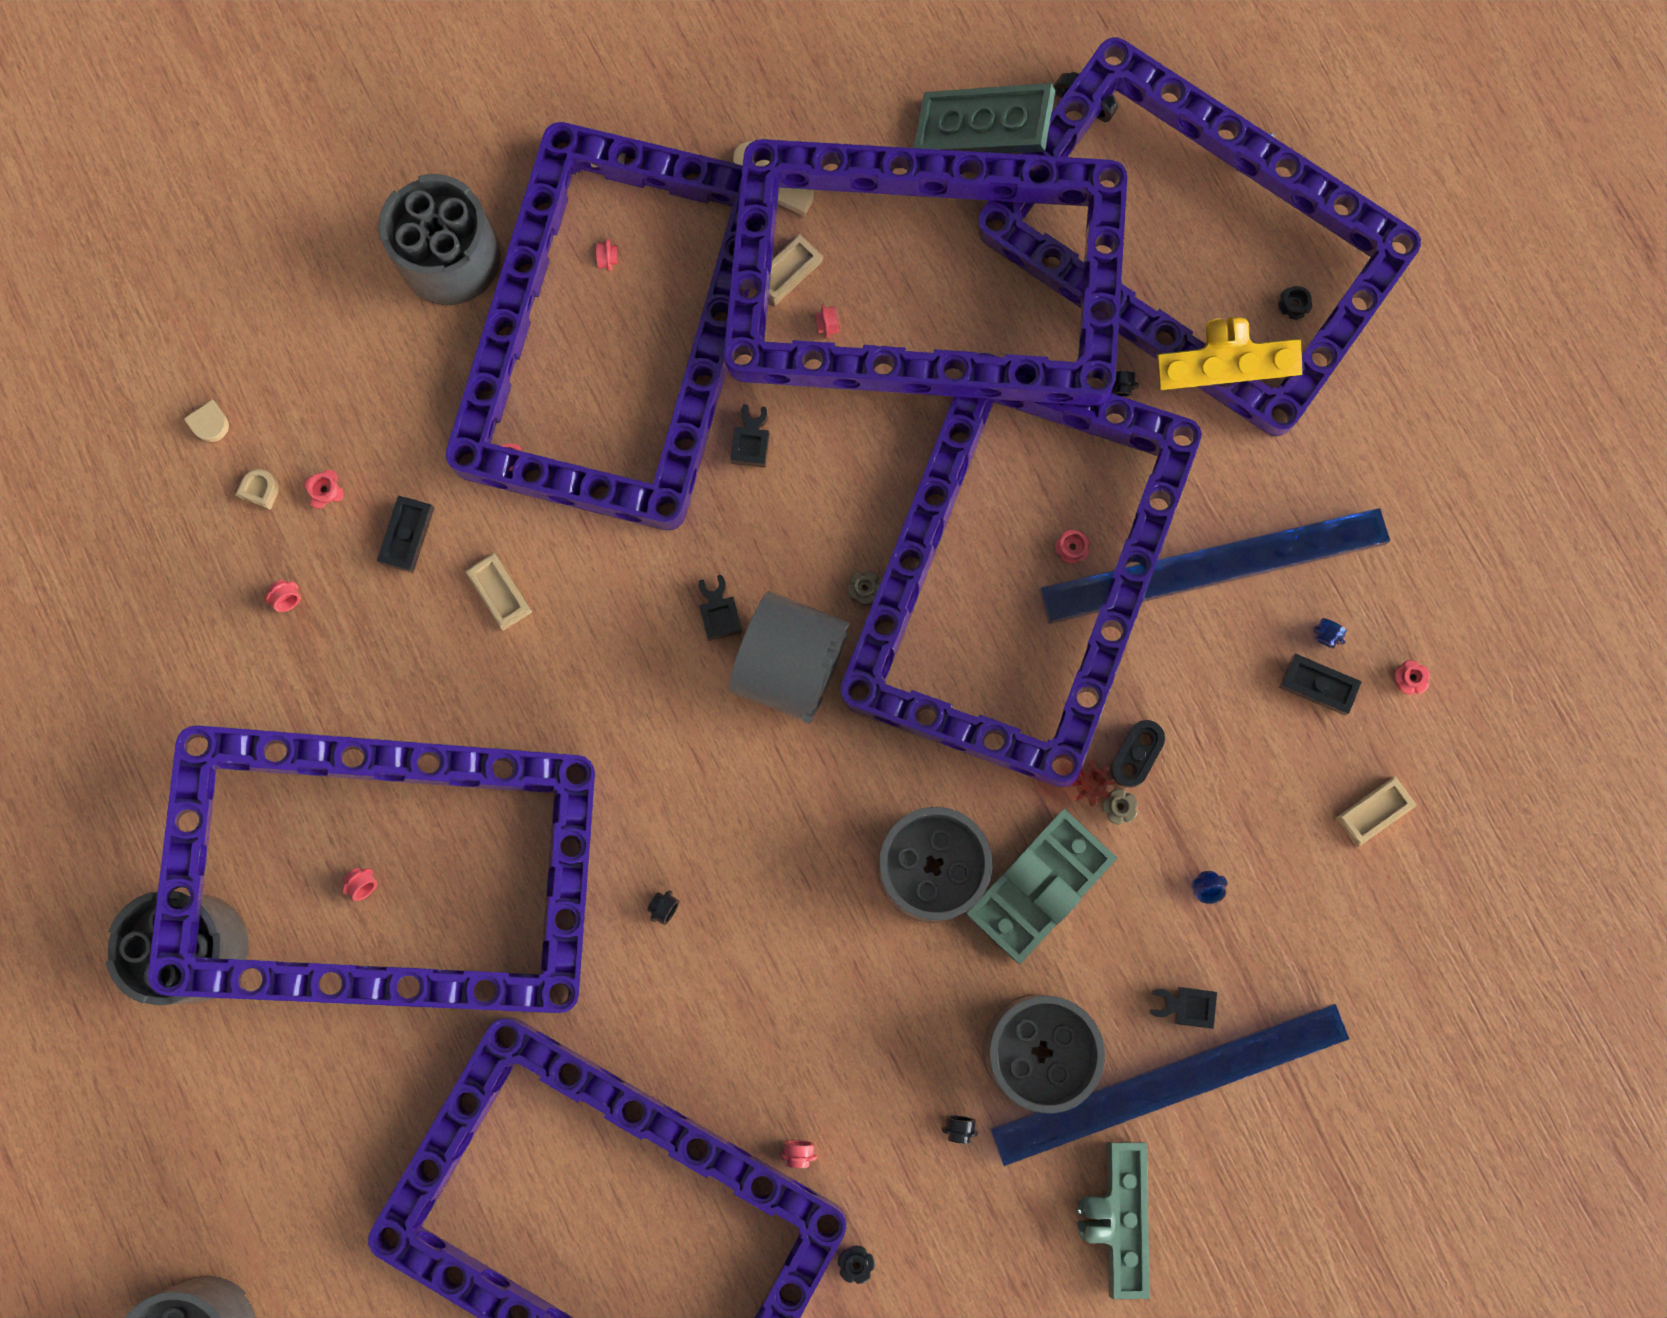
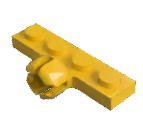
M1228 317L1227 323L1225 319L1221 320V318L1208 321L1205 327L1206 343L1201 349L1157 354L1160 390L1303 375L1301 339L1252 343L1249 338V323L1245 318Z

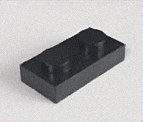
M398 495L377 558L378 563L414 573L434 511L432 504Z
M1295 653L1290 659L1279 688L1346 716L1351 711L1362 681Z

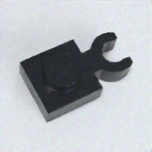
M744 404L741 409V417L745 428L735 427L731 464L766 468L770 433L768 430H760V428L767 422V409L762 406L761 415L756 419H752L748 416V405Z
M722 575L717 576L719 586L715 591L707 590L704 580H699L700 592L709 601V603L699 605L708 641L743 633L734 597L723 599V595L726 592V583Z
M1178 987L1177 997H1173L1167 990H1152V995L1164 998L1165 1007L1161 1010L1150 1009L1151 1015L1166 1017L1171 1013H1175L1174 1024L1214 1029L1217 992Z

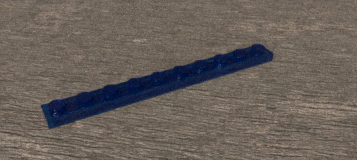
M1373 509L1158 560L1143 602L1386 545L1390 542V537L1381 509ZM1141 564L1126 568L1133 575H1139L1145 571ZM1114 571L1042 587L1040 594L1048 623L1052 624L1099 613L1107 596Z
M1330 1004L1094 1090L1087 1099L1069 1110L1058 1113L1034 1112L990 1128L1002 1164L1006 1166L1350 1040L1337 1005Z

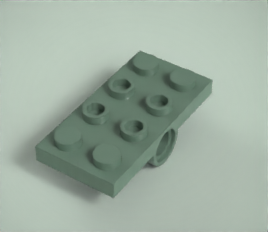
M1064 808L984 893L966 915L1020 965L1049 932L1075 908L1084 894L1118 858Z

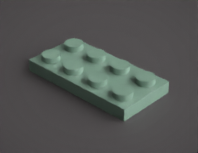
M1052 83L924 92L913 148L1006 154L1045 152L1055 89Z

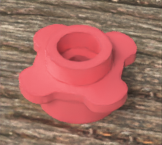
M333 470L314 474L304 482V488L312 497L311 505L316 509H322L325 504L332 501L339 502L344 497V491L339 488L336 481L338 476ZM322 487H327V491L322 492Z

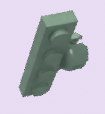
M1142 1141L1107 1142V1190L1102 1196H1087L1080 1200L1077 1214H1085L1086 1218L1096 1219V1221H1077L1079 1234L1084 1241L1090 1244L1105 1243L1107 1245L1110 1298L1150 1299L1147 1143Z

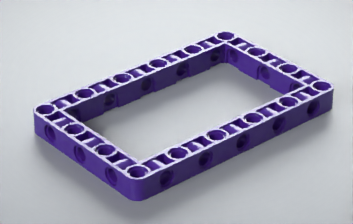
M1118 37L1109 38L1098 47L1053 110L1045 152L1022 153V155L1069 157L1102 111L1103 106H1101L1103 100L1101 98L1105 99L1108 94L1111 97L1115 91H1118L1371 257L1302 353L1303 375L1285 377L1278 388L1275 386L1274 389L1260 380L1197 386L1271 436H1282L1288 433L1301 418L1414 259L1421 247L1419 233L1132 44ZM1116 57L1121 63L1111 65L1105 59ZM1171 93L1177 97V101H1165L1162 95ZM1070 111H1077L1082 115V118L1071 120L1066 114ZM1221 130L1230 131L1234 138L1224 139L1218 132ZM1284 167L1288 169L1291 176H1280L1276 172V168ZM1039 176L1030 178L1035 183H1043L1046 181L1044 178ZM988 201L979 215L980 239L987 246L1081 308L1084 262L1078 259L1079 255L1046 232L1042 235L1023 222L1035 203ZM1334 205L1345 206L1348 210V215L1338 214L1334 209ZM992 220H999L1004 224V227L998 231H993L987 227V223ZM1399 242L1403 244L1406 253L1400 254L1393 249L1392 243ZM1054 257L1059 260L1060 265L1056 268H1048L1042 261L1045 258ZM1121 283L1118 334L1155 359H1157V354L1197 350L1205 346L1204 342L1192 335V330L1161 309L1158 311L1154 310L1136 298V293ZM1352 298L1364 300L1367 309H1357L1352 303ZM1095 311L1091 313L1097 320L1103 321L1108 319L1104 312ZM1161 332L1168 333L1172 337L1173 343L1162 345L1157 341L1156 335ZM1312 354H1322L1327 360V366L1321 367L1316 365L1312 360ZM1272 410H1283L1287 415V422H1276L1272 417Z
M556 122L546 128L446 449L445 457L447 463L460 478L661 530L671 531L682 525L687 514L727 372L724 357L727 320L716 321L713 318L717 313H728L733 267V257L731 255L734 253L743 165L565 122ZM560 143H569L565 148H556ZM622 153H625L627 158L634 159L629 164H621L617 161ZM580 170L604 175L607 180L644 188L646 185L669 191L670 195L706 204L712 201L732 206L653 484L491 444L496 424L501 422L512 386L510 378L516 359L520 360L530 327L529 315L535 297H539L550 261L548 253L553 236L558 235L568 202L566 194L572 174L576 175V172L580 173ZM691 173H696L699 175V177H697L694 180L685 179V177ZM543 203H550V204H551V205H550L547 209H545V210H538V209H537L538 206L541 205V204H543ZM754 224L748 230L757 232L764 226ZM522 265H532L531 269L527 272H518ZM750 289L744 291L742 296L747 298ZM507 326L513 327L510 334L506 336L498 335L502 328ZM708 375L712 377L711 382L707 385L695 383L699 376ZM484 390H494L489 399H479L480 394ZM683 439L694 441L693 446L688 450L677 448L678 442ZM464 454H474V458L469 464H459ZM530 471H541V475L536 481H525V477ZM603 486L608 488V493L603 498H592V492L597 487ZM671 503L676 506L675 511L671 515L662 516L658 513L659 508L663 504Z
M769 139L751 142L746 147L743 157L724 348L725 362L731 377L746 383L1089 406L1100 405L1106 402L1110 397L1116 379L1127 194L1126 169L1118 161L1107 159ZM760 160L769 161L765 166L755 165ZM828 164H835L839 166L837 169L831 171L824 169V167ZM896 168L907 170L902 175L894 174L892 171ZM965 172L974 173L976 177L973 179H966L962 177L961 174ZM1039 176L1044 178L1046 181L1043 183H1035L1030 178ZM1108 180L1113 182L1115 186L1105 187L1101 182ZM779 188L1087 206L1077 361L1048 360V357L1005 354V357L977 356V352L934 349V353L906 351L905 347L863 345V348L835 346V343L792 340V343L765 342ZM754 224L764 226L757 232L748 230ZM1104 245L1109 247L1112 252L1104 254L1099 252L1096 247ZM747 289L758 291L752 298L742 296V293ZM1095 311L1104 312L1108 319L1103 321L1096 320L1091 313ZM741 355L752 357L750 362L745 365L735 363V360ZM812 359L822 362L821 366L817 369L810 370L804 367L806 362ZM880 364H887L892 367V370L887 374H879L874 369ZM955 368L960 370L963 375L958 379H951L945 375V372ZM1026 373L1032 376L1033 381L1023 384L1017 381L1016 376ZM1098 378L1104 383V387L1092 388L1087 383V380Z
M990 353L977 354V356L999 357ZM1026 373L1016 376L1017 381L1023 384L1033 381L1032 376ZM1112 393L1106 402L1095 406L954 396L841 683L840 691L847 707L855 713L1051 785L1066 787L1073 784L1082 769L1197 454L1202 436L1198 424L1189 418ZM994 402L1158 456L1137 508L1128 539L1126 538L1104 604L1101 606L1080 669L1077 671L1056 734L1052 740L1048 739V742L1022 734L1019 728L979 714V717H975L953 709L950 703L911 690V693L886 684L887 676ZM1113 413L1119 414L1123 417L1124 421L1115 424L1109 422L1106 417ZM957 432H963L968 435V438L963 442H955L951 439V436ZM1182 435L1187 437L1191 443L1181 446L1173 438ZM933 494H939L944 498L942 503L935 506L928 504L926 499ZM1159 498L1164 500L1168 507L1163 510H1157L1150 505V501ZM908 557H915L920 561L918 566L911 570L903 568L901 563ZM1131 562H1138L1144 567L1145 571L1142 574L1133 575L1128 572L1126 565ZM882 621H890L895 625L892 632L885 635L876 632V627ZM1106 627H1115L1119 630L1121 637L1110 641L1104 638L1101 631ZM864 685L869 688V694L863 700H854L850 697L852 689L856 686ZM1083 692H1090L1096 697L1097 703L1093 707H1083L1077 701L1078 695ZM929 709L934 711L936 714L934 722L929 725L920 724L916 719L922 710ZM989 734L1000 735L1004 739L1003 746L997 750L987 748L984 745V739ZM1060 758L1067 759L1072 764L1073 770L1067 775L1057 774L1052 768L1055 760Z
M199 725L190 726L182 730L175 743L148 971L149 984L155 992L165 996L545 1013L567 1012L577 1003L580 988L595 783L594 766L586 757L570 754ZM201 737L208 741L207 750L203 754L193 756L188 753L187 747L192 739ZM279 743L287 748L286 756L280 761H269L265 756L267 748L272 744ZM356 749L363 754L364 760L357 767H347L342 762V757L346 751ZM424 755L434 756L439 762V768L433 773H425L419 769L418 760ZM497 761L508 762L512 767V775L505 779L498 778L493 773V764ZM576 766L582 769L584 780L581 784H573L568 781L566 777L568 767ZM217 769L554 793L540 974L197 958L196 948ZM187 812H195L199 816L198 826L190 832L181 831L178 823L180 817ZM570 837L577 841L579 851L576 856L569 857L562 853L560 844L563 838ZM177 888H186L190 893L189 903L182 909H175L170 904L171 893ZM563 909L568 910L574 920L571 928L566 931L559 929L555 924V915ZM168 965H176L181 971L180 982L174 987H167L161 981V972ZM251 968L257 969L262 975V984L254 991L246 990L241 984L242 974ZM328 972L337 973L342 979L341 989L331 995L325 994L319 984L321 977ZM404 976H413L419 982V990L411 998H404L397 992V984ZM485 979L493 984L494 994L491 999L482 1002L476 999L474 987L477 982ZM557 983L563 984L568 990L566 1001L560 1005H555L549 998L551 987Z
M504 1018L493 1022L487 1029L368 1236L369 1248L376 1257L478 1318H513L511 1309L514 1305L523 1306L528 1312V1318H573L422 1227L516 1064L522 1065L541 1076L539 1079L541 1082L577 1103L580 1101L585 1102L604 1113L603 1118L641 1140L648 1139L669 1152L668 1156L705 1178L711 1176L732 1188L734 1195L770 1216L776 1214L799 1228L800 1234L755 1318L801 1317L845 1235L846 1215L843 1209L834 1202L527 1023L516 1018ZM505 1026L511 1027L516 1034L515 1042L511 1047L504 1046L500 1041L499 1035ZM567 1063L574 1064L579 1070V1078L575 1084L567 1083L563 1079L562 1070ZM466 1092L472 1093L477 1099V1107L473 1113L467 1112L462 1106V1097ZM634 1100L642 1105L643 1116L640 1120L634 1121L627 1117L625 1107L628 1101ZM694 1138L703 1139L708 1146L707 1155L702 1158L694 1157L689 1151L688 1145L690 1140ZM428 1159L434 1161L438 1166V1175L435 1179L428 1178L423 1171L424 1162ZM759 1176L768 1177L773 1183L772 1192L767 1195L757 1194L753 1189V1180ZM826 1214L833 1215L839 1223L837 1229L832 1233L822 1232L817 1225V1221L821 1216ZM390 1227L397 1231L399 1235L397 1246L389 1245L384 1238L386 1228ZM449 1266L458 1267L462 1271V1284H455L449 1280ZM787 1283L796 1284L802 1292L801 1296L795 1301L786 1300L780 1292L783 1285Z

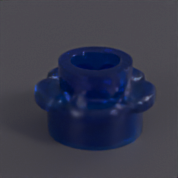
M1322 618L1318 626L1313 627L1314 632L1317 634L1315 640L1324 646L1334 649L1336 644L1344 645L1346 643L1344 637L1348 632L1347 629L1334 621Z
M1204 871L1192 881L1191 887L1194 889L1193 892L1200 902L1213 904L1221 901L1226 896L1225 887L1228 885V882L1224 876H1219L1214 871Z

